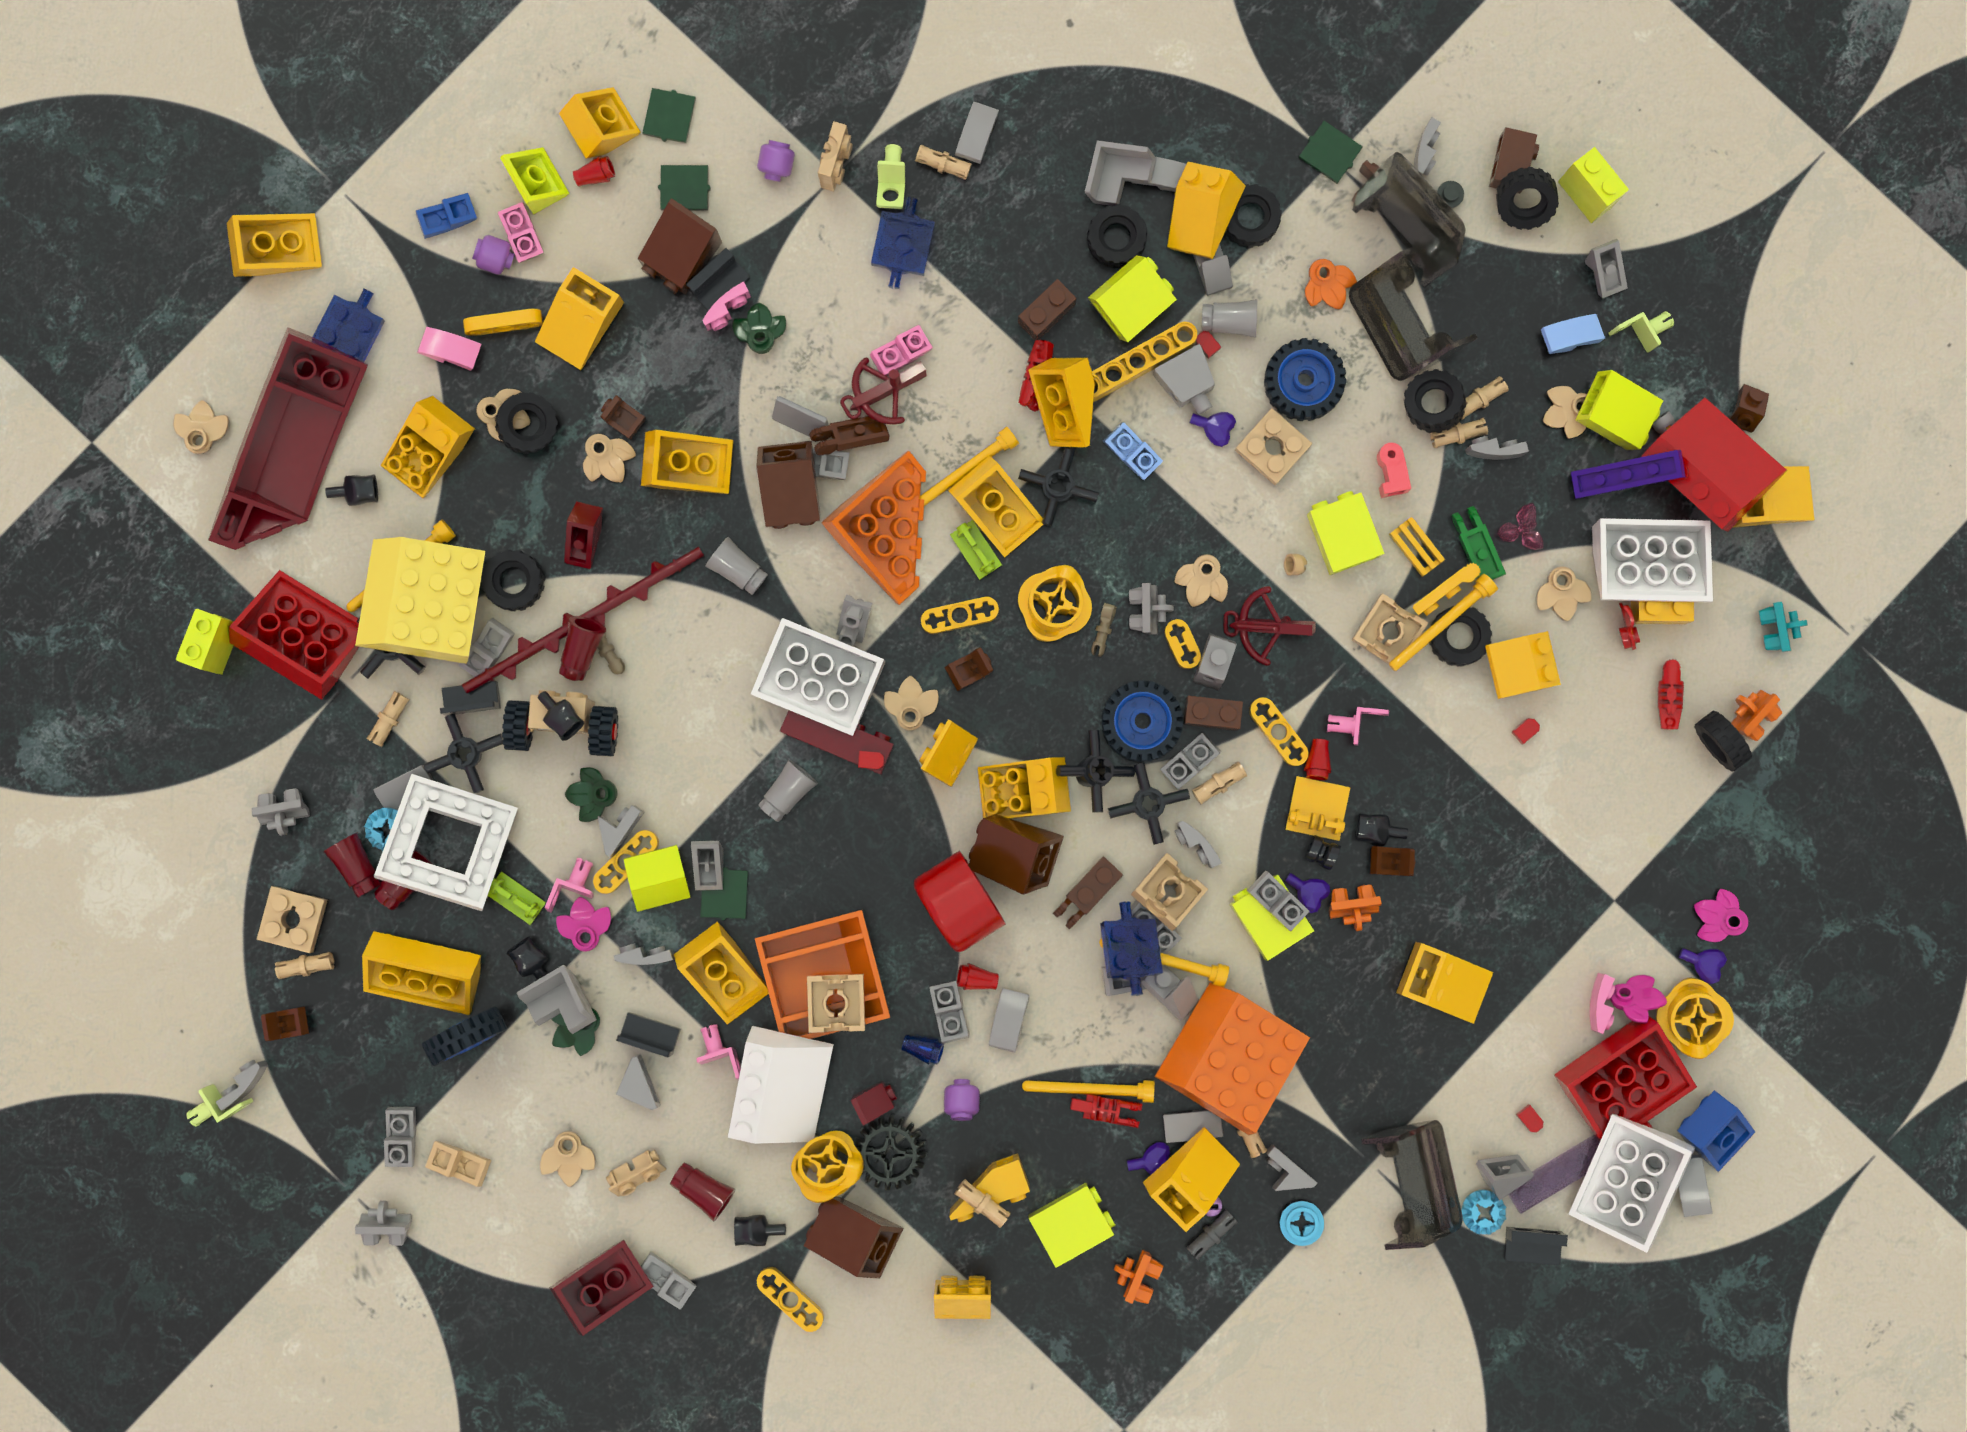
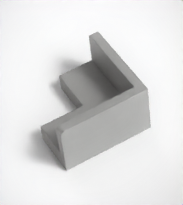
M1097 141L1085 194L1095 204L1116 206V204L1120 203L1125 181L1151 184L1157 158L1148 147Z
M565 965L560 966L517 992L518 998L527 1005L534 1022L538 1026L561 1013L568 1030L574 1034L597 1020L576 975Z

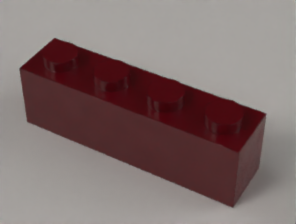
M788 710L780 732L856 765L859 763V751L879 752L884 756V766L880 769L868 770L880 775L883 774L895 746L889 742L891 737L878 731L875 732V735L864 732L866 726L858 724L854 735L851 736Z

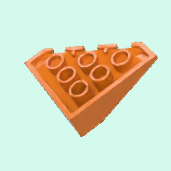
M910 451L905 452L821 522L837 543L898 605L919 587L920 577L915 576L916 559H921L922 538H917L918 521H923L924 499L919 498L921 482L926 481V471Z

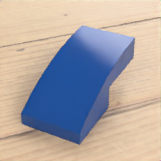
M468 193L443 199L442 204L416 210V216L424 239L446 233L477 220Z

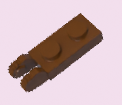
M869 416L830 423L828 426L814 428L809 434L811 441L819 442L815 445L814 450L820 456L831 454L835 450L842 451L887 442L890 437L886 424L877 422Z
M1103 856L1066 895L1067 898L1053 912V915L1056 917L1061 916L1073 902L1079 908V911L1072 915L1065 925L1070 930L1084 914L1087 915L1123 874Z

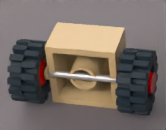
M539 690V694L546 691L556 703L563 699L571 703L577 715L584 721L583 727L577 733L589 736V754L614 756L615 746H617L616 739L618 738V710L616 707L595 706V702L587 699L588 695H583V693L566 692V697H560L561 693H556V691ZM530 695V702L508 700L506 703L505 714H503L504 724H502V738L505 750L529 751L534 730L555 732L543 721L548 710L539 701L538 695Z

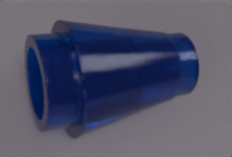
M906 1035L901 1050L928 1065L932 1063L938 1065L943 1054L944 1044L935 1038Z

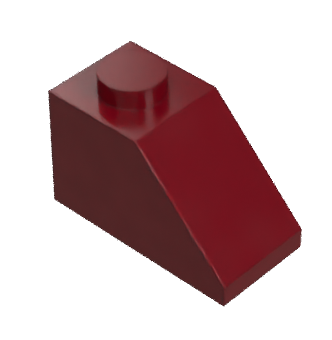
M576 501L567 519L564 563L591 569L602 527V507Z
M881 1081L853 1095L851 1102L862 1125H865L895 1107L894 1100L897 1099V1096L891 1084L886 1086L884 1081Z

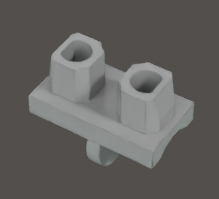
M1142 583V587L1129 590L1130 604H1142V614L1130 615V629L1142 631V633L1149 635H1158V622H1166V612H1173L1174 606L1166 605V595L1157 594V585Z
M846 594L836 633L839 636L838 641L853 647L855 642H863L872 607L871 602H864L862 599L855 600L852 596Z
M296 788L284 791V802L276 803V797L273 794L258 795L257 807L252 808V816L257 817L261 825L267 824L268 830L277 829L280 836L287 835L288 826L296 825V819L310 816L309 808L304 804L302 794Z
M380 1200L378 1209H369L368 1214H361L359 1224L355 1226V1234H361L364 1245H376L381 1239L380 1235H389V1244L392 1246H402L412 1222V1215L397 1214V1209H389L388 1202Z

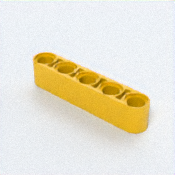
M1190 322L1178 323L1093 370L1092 375L1097 388V392L1094 393L1093 402L1191 349L1197 338L1196 327ZM1186 331L1191 335V340L1182 342L1178 339L1177 333ZM1157 344H1163L1167 347L1168 353L1158 355L1154 352L1153 347ZM1139 357L1144 361V366L1142 368H1134L1130 364V359ZM1110 370H1116L1121 378L1115 382L1110 381L1106 377V373Z

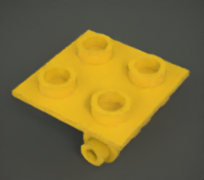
M1296 776L1285 830L1340 841L1341 833H1343L1345 828V822L1343 821L1350 787Z

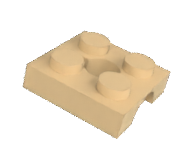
M833 121L829 140L824 144L823 149L826 151L821 154L818 170L821 188L833 192L835 191L836 184L841 185L845 173V169L842 168L844 158L849 159L853 146L850 143L851 135L848 134L847 125Z
M1271 408L1236 447L1235 451L1276 486L1313 443ZM1271 439L1278 441L1282 447L1281 454H1269L1265 449V442Z
M1382 593L1351 640L1389 664L1422 634L1428 622L1417 615L1407 612L1398 606L1393 599ZM1397 621L1395 625L1398 629L1396 639H1388L1384 644L1381 643L1385 638L1382 633L1383 625Z
M1166 853L1131 895L1173 931L1206 893L1208 888L1197 879L1192 880L1190 877L1187 878L1178 868V862ZM1175 884L1176 898L1169 896L1161 903L1159 900L1166 894L1164 885L1172 886Z
M271 886L257 940L313 953L328 899ZM292 910H295L300 917V922L294 929H291L286 922V916Z
M864 974L807 976L809 1033L865 1031ZM834 989H837V994L845 1000V1008L838 1013V1017H835V1012H832L827 1006V1000L829 996L834 994Z

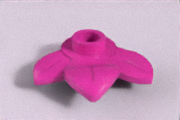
M1719 889L1716 900H1702L1694 905L1697 915L1705 922L1697 936L1705 941L1720 942L1728 935H1741L1748 927V917L1739 909L1738 899L1730 891ZM1731 917L1739 919L1740 924L1737 927L1729 925L1728 921Z
M578 897L572 905L570 916L561 915L556 917L557 929L563 937L571 939L573 945L578 950H593L599 943V936L609 929L611 923L609 907H603L595 911L588 900ZM585 932L591 936L588 943H584L581 939L582 934Z
M1637 975L1631 977L1626 984L1615 985L1614 993L1610 998L1613 1005L1617 1009L1623 1010L1627 1018L1639 1023L1648 1022L1649 1010L1658 1009L1667 1004V999L1662 992L1653 988L1655 979L1647 975Z

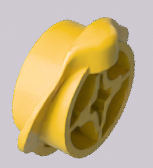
M1069 565L1054 566L1029 577L1021 586L1018 594V605L1024 616L1027 628L1037 640L1042 642L1055 641L1081 630L1091 616L1092 603L1085 589L1084 582L1079 573ZM1058 584L1057 589L1053 592L1043 591L1040 593L1037 591L1044 585ZM1066 588L1073 594L1076 607L1072 606L1073 603L1065 598ZM1060 593L1058 598V606L1056 607V609H1054L1053 613L1050 614V611L1052 609V601L1056 598L1057 594ZM1033 600L1038 601L1037 604L1045 609L1044 619L1037 614ZM1062 614L1067 616L1070 614L1073 616L1064 623H1052L1056 615Z
M1692 977L1685 978L1679 982L1665 997L1667 1004L1656 1011V1021L1667 1038L1683 1054L1695 1059H1703L1710 1055L1730 1034L1734 1024V1015L1729 1003L1722 996L1718 995L1708 983ZM1699 997L1709 999L1715 1013L1703 1011ZM1687 1001L1685 1009L1677 1012L1678 1008ZM1690 1018H1695L1694 1023L1690 1021ZM1675 1023L1687 1025L1690 1038L1680 1036L1676 1030ZM1712 1025L1710 1030L1703 1035L1705 1027Z
M830 1131L810 1140L796 1153L792 1161L791 1172L804 1197L809 1201L822 1203L843 1194L854 1185L862 1175L864 1162L861 1153L857 1150L852 1138L842 1131ZM837 1151L847 1155V1164H843L841 1160H838ZM808 1169H812L813 1172L817 1173V1183L807 1177Z

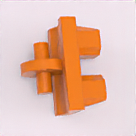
M1760 690L1757 694L1752 692L1748 698L1739 695L1735 701L1740 707L1735 711L1737 717L1731 723L1740 734L1751 740L1758 741L1765 731L1759 723L1764 718L1767 721L1773 722L1782 714L1781 709L1777 705L1780 699L1776 694L1770 695L1763 690Z
M1372 885L1357 887L1358 899L1353 900L1348 899L1347 889H1333L1329 907L1330 919L1343 917L1344 925L1354 924L1356 932L1362 931V923L1371 922V914L1379 913V906L1382 904L1380 896L1376 897Z
M1142 1250L1134 1271L1132 1266L1135 1260L1127 1257L1124 1266L1116 1264L1114 1270L1120 1273L1117 1281L1119 1285L1125 1286L1128 1277L1130 1278L1123 1297H1125V1301L1133 1304L1134 1300L1141 1303H1149L1153 1294V1288L1141 1284L1143 1277L1148 1275L1158 1280L1163 1269V1264L1152 1258L1149 1252Z

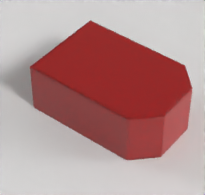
M1202 331L1197 335L1195 344L1201 345L1204 355L1208 359L1221 349L1220 344L1209 331Z
M1528 718L1516 727L1512 734L1521 744H1525L1539 732L1540 725L1535 719Z
M859 751L858 768L880 769L884 766V756L881 753Z
M1528 1104L1516 1114L1528 1131L1537 1133L1543 1128L1544 1121L1531 1105Z

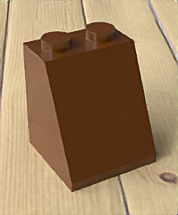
M671 198L638 257L642 265L641 270L652 278H655L657 275L665 281L663 285L675 294L680 291L686 295L689 291L686 284L708 264L722 244V240L715 227Z
M812 441L758 447L756 467L765 526L781 529L790 524L799 523L802 526H808L816 521H820Z
M996 814L985 817L980 821L976 830L978 836L975 845L969 852L970 861L968 866L972 871L1022 895L1049 885L1064 836Z
M836 1196L829 1201L822 1202L819 1206V1214L815 1223L807 1231V1240L804 1247L856 1277L880 1279L904 1228L841 1197Z

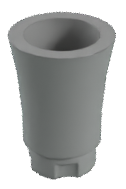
M1257 299L1244 302L1214 303L1213 305L1203 304L1202 331L1213 330V333L1240 334L1256 338Z
M729 537L721 543L705 565L706 568L720 574L740 589H745L751 595L757 591L768 576L767 573L760 569L761 566L740 550Z
M788 759L782 772L764 795L765 798L759 803V807L768 816L779 822L818 782L801 766Z

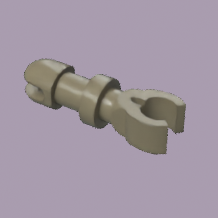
M1107 603L1103 605L1100 625H1097L1095 631H1098L1097 636L1091 647L1092 655H1095L1098 646H1100L1099 657L1105 652L1106 639L1108 635H1111L1112 629H1110V625L1114 620L1117 610L1115 605Z
M605 633L598 645L600 650L598 654L601 658L604 657L607 660L611 672L622 674L625 671V664L614 653V646L608 644Z

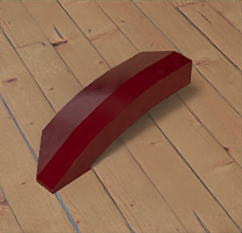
M287 327L245 432L208 541L237 550L250 542L260 538L262 540L281 532L282 529L308 521L327 465L368 364L314 337Z

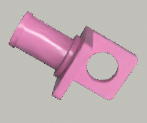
M1357 707L1354 717L1329 714L1328 721L1330 723L1340 724H1328L1327 732L1351 733L1354 736L1353 744L1358 746L1361 714L1389 716V710Z
M577 858L569 880L563 881L556 878L545 905V909L548 912L552 913L562 888L591 899L593 898L594 894L592 891L584 886L593 863L587 860L584 862L583 859Z
M710 1025L708 1029L707 1027L700 1029L707 1053L696 1058L697 1063L702 1065L730 1056L735 1077L739 1080L741 1066L736 1049L732 1047L723 1048L718 1025Z

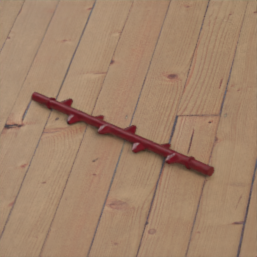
M698 546L680 558L673 559V562L666 566L654 561L651 563V574L623 591L612 585L608 586L607 600L580 616L593 619L605 626V613L633 597L642 601L648 600V588L677 571L681 572L682 568L700 559L704 554ZM565 613L560 628L534 643L520 637L518 639V652L493 667L486 668L481 674L463 683L462 687L468 694L490 680L494 681V678L499 675H503L510 680L516 679V665L544 649L553 653L559 652L560 640L567 636L569 618L573 617V615Z

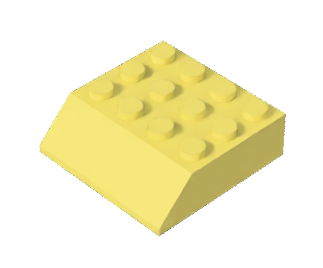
M406 537L373 539L355 646L467 664L485 551Z

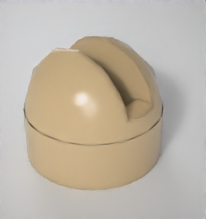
M1286 555L1284 570L1287 575H1300L1306 571L1304 565H1307V560L1303 555Z

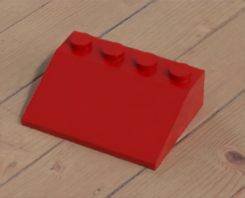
M1706 398L1702 399L1660 435L1641 456L1645 457L1681 450L1686 477L1669 480V482L1717 526L1727 532L1787 471L1786 468Z
M279 570L229 626V642L322 700L339 680L359 648L355 646L359 623L357 622L358 618Z
M1648 1016L1647 1023L1631 1021L1554 1074L1567 1097L1599 1141L1602 1139L1612 1114L1643 1125L1697 1088L1661 1026L1650 1016Z

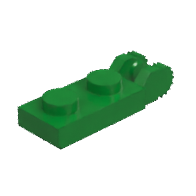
M1474 506L1467 508L1468 517L1475 527L1467 531L1461 515L1458 512L1452 514V521L1459 533L1458 537L1468 561L1479 566L1480 576L1486 574L1494 580L1506 575L1487 527L1482 523L1477 509Z

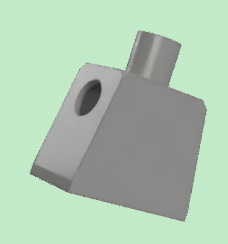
M1200 344L1154 369L1153 375L1179 407H1183L1191 402L1198 415L1213 407L1206 393L1213 390L1215 383Z
M1209 633L1193 682L1219 690L1225 681L1236 649V642Z

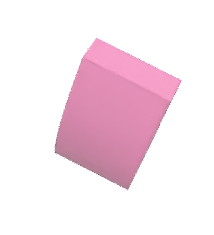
M524 202L498 212L518 263L544 253Z
M744 282L726 292L707 312L702 321L708 331L711 329L717 331L727 326V321L732 319L727 309L731 307L733 309L740 308L747 303V299L751 298Z
M917 325L896 336L893 341L871 351L870 357L879 372L884 376H888L890 370L903 368L932 350L933 347L920 325Z
M426 327L417 353L442 363L447 361L471 371L481 344L449 332Z
M1601 973L1597 974L1591 994L1590 1024L1591 1030L1603 1034L1605 1030H1609L1614 1020V1015H1612L1614 1008L1604 1003L1606 1000H1610L1614 993L1615 985H1613L1615 978Z

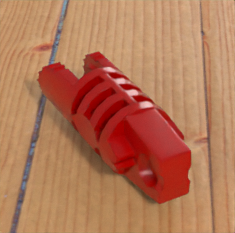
M1035 340L1027 361L1029 365L1025 369V380L1022 382L1018 400L1020 405L1028 406L1030 410L1035 412L1040 409L1028 369L1052 358L1054 344L1046 340Z
M1669 659L1663 665L1662 680L1658 682V710L1661 729L1677 730L1683 709L1684 681H1680L1681 667L1679 661Z
M1087 1094L1086 1100L1072 1098L1070 1109L1084 1112V1119L1139 1128L1140 1121L1132 1118H1121L1119 1113L1120 1107L1132 1111H1142L1143 1104Z

